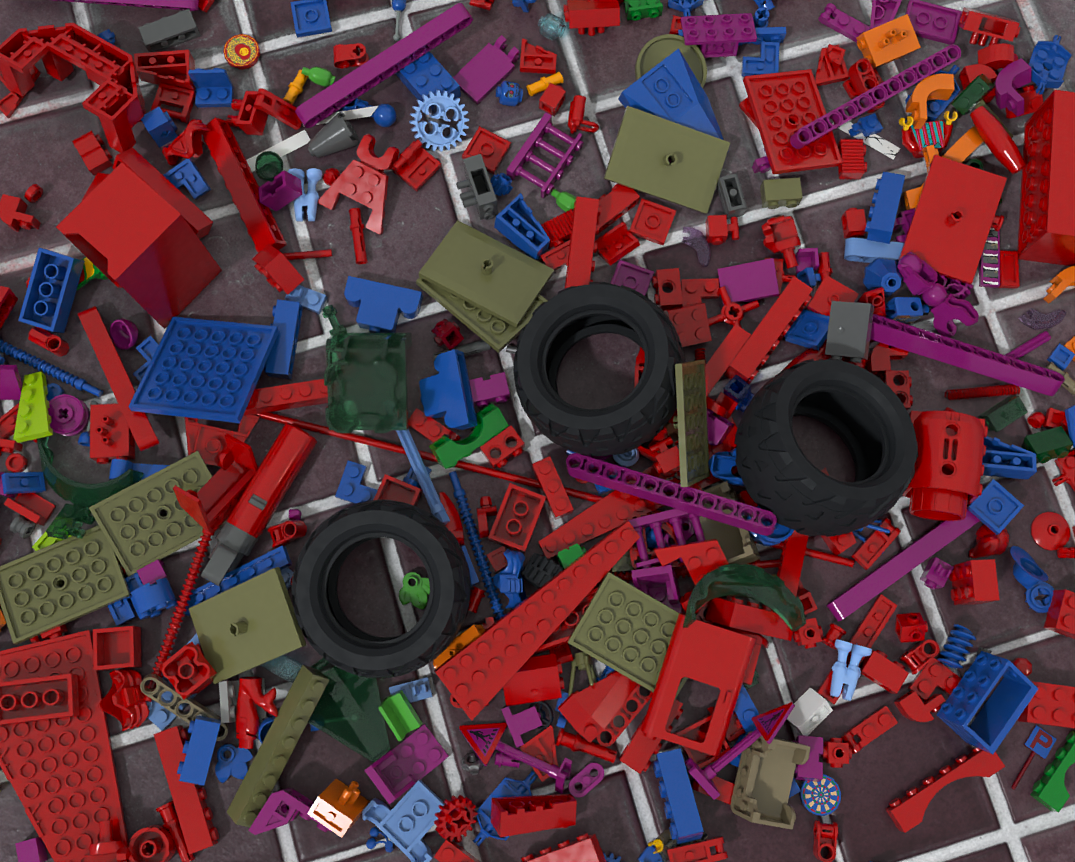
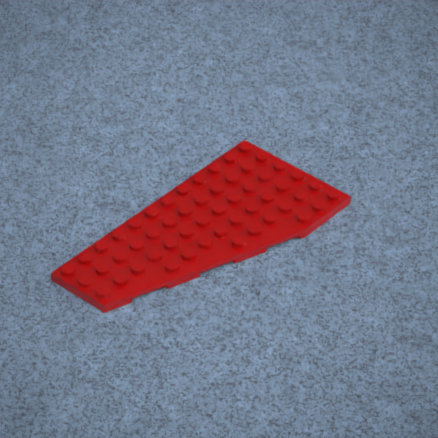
M91 630L0 651V682L64 674H77L79 716L0 725V767L7 780L12 784L25 808L28 818L39 838L44 842L54 862H91L89 848L90 844H96L99 841L100 821L113 820V840L123 841L125 846L129 847L106 712L100 709V701L103 699L99 673L98 670H93Z

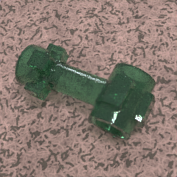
M333 305L324 307L322 314L331 323L333 329L329 332L333 340L339 341L345 338L348 332L343 324L339 325L335 316L338 313Z

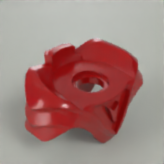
M201 119L190 120L187 128L172 143L163 147L162 153L169 165H176L179 156L189 159L192 157L199 158L203 154L202 133L211 131V129L202 123Z
M130 669L114 670L109 673L112 679V686L106 696L100 701V709L121 722L122 731L133 729L134 727L137 728L149 716V709L146 700H144L145 694L140 689L142 676L139 672Z

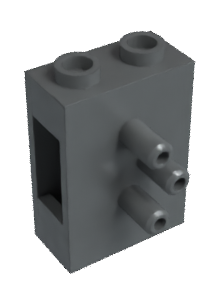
M478 154L463 159L466 180L456 183L458 189L470 188V191L460 194L463 206L466 208L475 205L480 220H490L498 215L497 199L482 155Z
M831 302L825 355L838 360L850 358V362L856 363L868 360L874 306L872 304Z

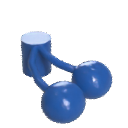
M377 827L371 828V837H377L380 833L386 838V841L376 842L374 838H369L366 842L367 848L373 849L376 844L385 843L386 852H392L393 842L389 841L387 836L380 832Z

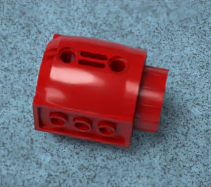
M911 410L909 416L913 423L918 443V458L914 465L915 474L902 495L910 498L909 512L914 516L931 520H964L967 505L971 504L982 494L983 486L980 484V477L984 473V464H982V459L986 453L984 438H986L988 426H985V419H978L968 414L951 411L921 412Z

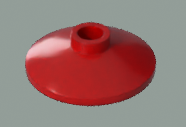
M1044 512L1033 520L1031 535L1035 543L1041 548L1057 550V548L1064 547L1069 541L1070 527L1061 515L1054 512ZM1051 527H1054V528H1055V530H1056V533H1055V534L1052 533Z

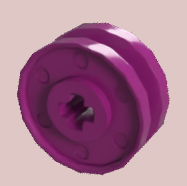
M67 394L58 395L49 401L50 428L55 433L71 437L85 430L88 425L90 412L83 401Z

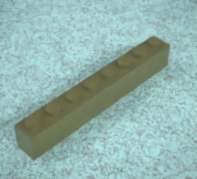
M302 665L278 711V716L275 717L227 810V814L236 825L251 827L273 791L329 682V679L318 669Z

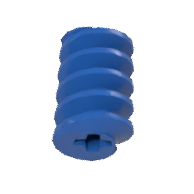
M954 624L953 627L956 630L950 631L952 637L947 638L949 644H944L943 646L946 651H941L940 655L942 658L937 660L950 668L963 669L959 661H967L962 655L970 654L966 647L973 648L969 640H976L977 638L972 635L969 629Z

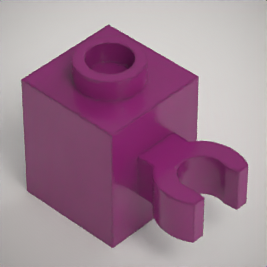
M937 557L929 560L920 580L924 581V585L930 589L943 588L954 567Z

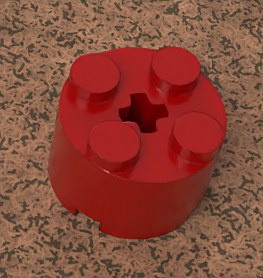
M151 825L138 830L131 837L128 847L130 862H169L176 852L171 833L163 825ZM152 844H153V845H154V849H153V850H150V846H152Z

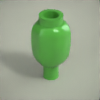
M303 67L301 74L308 76L310 81L317 85L328 87L334 83L335 76L327 69L321 67H312L311 69Z
M556 189L552 190L551 195L556 198V203L565 212L570 209L574 210L576 198L574 195L568 192H559Z

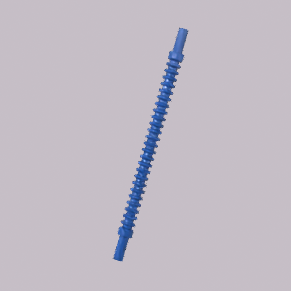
M0 340L1 353L5 352L6 355H10V357H14L16 360L19 359L20 362H24V364H28L30 367L33 366L34 369L38 368L39 371H43V373H47L49 376L52 375L53 378L57 377V380L66 382L68 385L71 384L72 387L80 391L85 390L95 396H102L103 390L88 384L85 379H79L78 376L74 377V374H70L68 371L65 372L64 369L60 370L59 367H55V365H51L49 362L46 363L45 360L41 361L40 358L32 356L30 353L27 354L26 351H22V349L13 347L12 344L9 345L7 342Z
M456 471L449 473L454 488L453 495L457 499L456 503H459L458 509H461L460 514L463 515L461 519H464L463 524H466L465 529L468 530L466 534L470 536L468 540H471L470 545H473L472 550L475 551L473 555L477 557L475 561H478L477 566H480L479 572H482L480 576L484 578L482 582L486 584L484 587L487 588L486 593H489L488 598L491 599L489 603L493 605L491 609H494L493 614H496L495 620H500L506 615L503 614L504 609L501 608L503 604L499 602L501 598H498L499 593H496L497 587H494L493 577L490 575L492 572L489 571L490 566H487L488 561L485 560L487 556L483 554L485 550H482L483 545H480L481 540L478 539L480 535L476 533L478 529H475L476 524H473L474 519L471 518L473 514L469 512L471 508H468L469 503H466L467 498L464 497L466 495L465 490L461 488Z

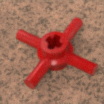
M723 286L718 291L724 306L721 309V314L708 319L709 326L724 321L729 325L734 326L736 324L741 327L740 321L743 318V313L758 308L759 303L755 300L740 306L735 302H731L727 290ZM729 312H735V315H729Z

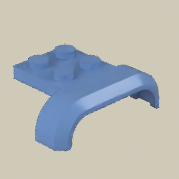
M419 779L393 809L383 801L374 798L363 809L362 819L374 823L411 862H430L433 858V853L422 837L431 829L434 821L438 819L435 813L441 811L439 805L444 806L445 803Z

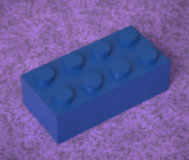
M427 52L395 73L420 101H423V94L429 97V91L435 95L436 90H439L441 95L443 91H447V97L453 93V100L461 96L460 85L430 52ZM431 105L428 109L431 115L436 112L435 105Z
M39 248L18 321L52 332L64 333L85 261Z
M681 748L658 753L656 761H653V770L655 777L660 779L658 786L660 797L665 798L666 801L664 802V812L666 819L670 818L671 820L669 827L672 840L676 839L677 845L700 840L704 831Z

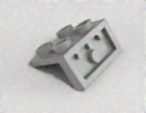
M262 678L263 695L266 694L264 678ZM239 680L219 682L221 723L235 722ZM256 704L259 719L267 718V712Z

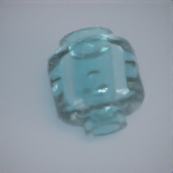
M548 13L545 17L542 16L538 22L540 34L553 41L557 38L560 39L566 28L564 20L552 13Z

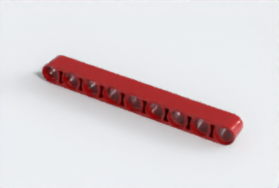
M96 306L77 313L140 451L142 452L160 444L146 413L131 411L128 407L136 391Z

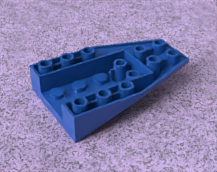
M679 48L625 89L618 98L625 109L626 106H630L724 140L710 101Z

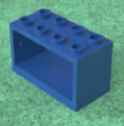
M981 651L968 671L965 672L961 681L953 689L949 698L941 706L937 716L966 743L993 755L1038 691V688L1008 659ZM1001 676H1003L1004 678L1002 679V681L1000 682V684L997 686V688L995 689V691L993 692V694L990 696V698L988 699V701L986 702V704L983 706V708L981 709V711L979 712V714L976 716V718L974 719V721L972 722V724L968 727V726H967L968 723L971 721V719L973 718V716L975 715V713L978 711V709L980 708V706L982 705V703L985 701V699L987 698V696L990 694V692L992 691V689L994 688V686L997 684V682L999 681V679L1001 678Z

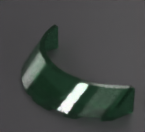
M49 436L37 439L40 464L45 479L55 493L74 505L89 508L139 482L143 477V472L129 469L119 477L103 483L85 484L70 480L52 466L54 454L47 445Z
M728 564L707 573L696 584L688 600L683 628H688L696 621L695 612L703 604L714 598L728 595L748 597L763 603L776 612L789 626L791 631H797L804 626L806 619L801 600L798 596L795 597L782 579L777 576L773 577L764 572L763 568L754 565Z

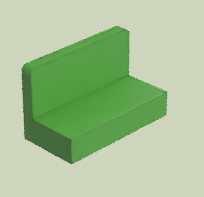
M402 689L386 697L378 707L398 741L403 740L408 732L422 725V721Z

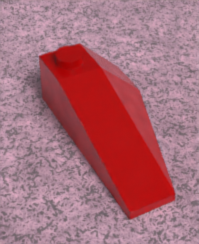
M615 670L609 673L606 678L596 683L594 681L593 686L589 684V687L582 691L572 693L558 707V710L573 728L591 743L605 729L638 683Z

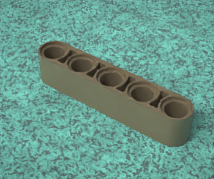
M156 674L146 675L140 684V689L146 696L189 724L191 720L195 721L196 715L199 714L221 720L220 716L193 698L188 697L183 700L180 694L175 691L173 685ZM147 680L155 681L156 688H147L145 682ZM169 691L173 694L174 698L172 700H165L162 694ZM188 703L191 709L184 712L180 709L179 705ZM228 723L220 724L225 730L217 735L216 741H221L227 736Z

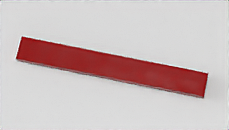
M736 324L705 366L706 396L710 394L751 336L750 333ZM677 409L672 418L668 421L672 425L678 423L673 422L674 416H677ZM662 429L653 438L647 449H649V446L667 438L668 433Z

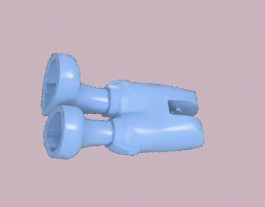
M297 168L289 169L288 173L301 179L302 195L294 200L296 221L303 222L304 207H307L308 221L315 222L317 202L320 198L316 191V185L323 176L322 170L316 168L307 170L308 191L305 194V172Z
M836 639L834 644L838 650V661L832 666L830 696L839 697L844 683L842 698L851 701L858 678L861 676V670L858 667L862 657L870 656L872 649ZM851 651L850 664L846 667L847 656Z

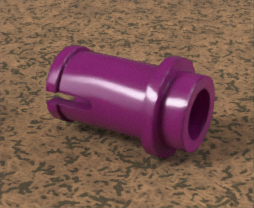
M496 752L494 765H498V767L509 766L519 768L520 763L512 762L511 760L517 759L507 754Z

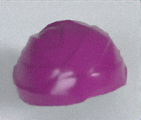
M120 318L111 324L110 337L118 348L123 350L130 349L138 340V329L132 321Z

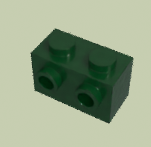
M1059 426L1025 436L1021 447L1036 454V464H1043L1054 458L1066 457L1073 443L1063 427Z

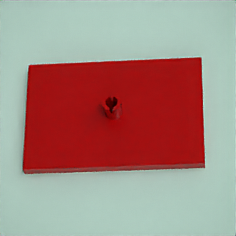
M811 69L744 77L743 82L773 174L842 165L843 161L833 132L826 134L801 149L794 148L790 143V138L795 132L826 114ZM799 135L800 140L804 141L803 137Z
M934 155L898 261L901 257L907 255L908 252H912L931 266L937 274L969 285L972 284L1007 178Z

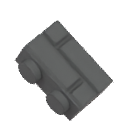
M731 174L720 177L716 186L724 214L727 219L743 216L747 206L745 200H743L744 195L738 175Z

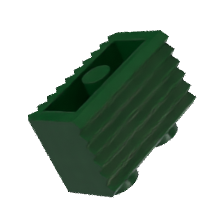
M981 74L951 104L962 115H966L984 99L986 94H989V91L995 88V85L985 75Z

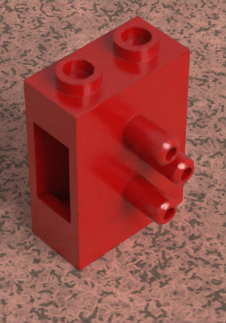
M567 0V4L563 5L565 22H568L569 29L578 28L580 35L585 34V28H588L589 36H594L595 27H598V33L602 34L605 32V27L620 26V6L618 0Z
M966 7L963 8L959 21V27L972 31L969 43L974 45L977 43L980 34L978 45L985 46L988 36H992L989 43L990 46L997 44L999 38L1013 42L1014 37L1017 38L1020 32V23L1013 19Z
M118 403L91 405L90 458L95 460L97 464H108L112 459H135V439Z
M556 654L530 657L503 686L506 706L562 698L561 689L565 688L563 677H559V674L562 673L561 661L556 660Z

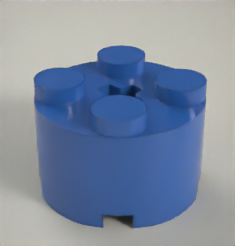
M168 578L156 580L157 584L150 585V583H147L131 592L129 596L140 620L148 617H157L162 614L161 610L165 608L168 610L178 605Z

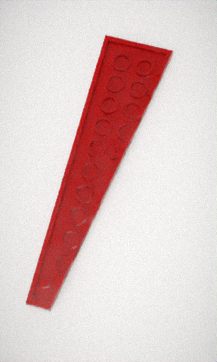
M731 415L727 420L734 425L724 441L719 445L708 443L709 459L717 452H730L737 447L734 442L738 428ZM654 464L641 472L657 477ZM737 466L732 467V475L738 473ZM710 472L709 477L697 483L704 489L721 480L715 478ZM630 480V481H628L627 483H628V484H634V483H636V482L633 481V480ZM614 490L538 543L544 556L551 559L557 556L559 551L569 549L570 546L575 544L581 545L618 528L632 514H649L666 505L653 503L649 500Z
M629 521L621 524L434 670L471 721L640 538Z

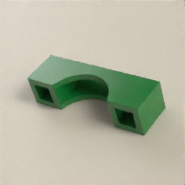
M490 404L476 413L478 426H475L473 432L468 437L462 440H452L444 435L429 445L439 465L445 469L454 467L457 461L463 457L470 456L473 450L484 445L489 439L507 428L509 425L499 407Z
M1075 730L1067 735V742L1056 751V758L1052 764L1046 766L1043 777L1032 787L1033 791L1030 795L1050 811L1059 813L1070 797L1065 787L1064 777L1069 766L1075 763Z

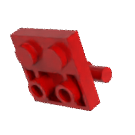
M418 139L413 141L400 154L397 161L392 165L393 169H391L415 191H418L441 167V163L421 147L423 144Z

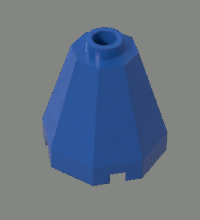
M877 258L866 266L863 284L868 291L883 287L884 297H890L902 287L903 277L899 273L897 262L894 259Z

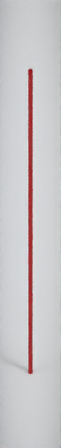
M270 412L254 414V416H259L262 419L282 424L290 423L298 428L406 455L401 445ZM418 450L422 459L438 463L432 453ZM460 460L454 466L541 489L538 480ZM564 487L567 495L595 503L604 498L603 496ZM655 510L649 513V515L660 513L662 511ZM784 542L769 547L782 550ZM806 548L805 556L848 567L854 566L853 559Z

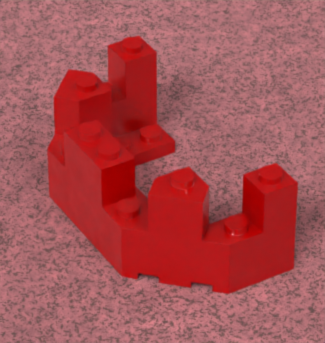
M65 23L63 27H55L54 25L38 26L37 30L21 28L16 30L0 45V71L8 89L23 97L33 88L35 84L29 69L40 59L43 61L47 74L61 82L74 71V64L86 71L88 79L100 85L82 102L84 109L99 117L109 147L122 153L136 144L132 128L138 122H142L141 119L146 114L132 55L75 23Z

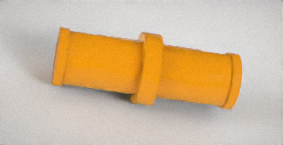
M299 70L294 81L290 82L289 90L283 98L284 101L291 105L294 104L297 96L302 93V87L309 78L301 74L302 70Z
M560 72L546 78L541 77L539 81L526 86L527 92L530 96L545 91L550 83L554 85L563 83V77Z

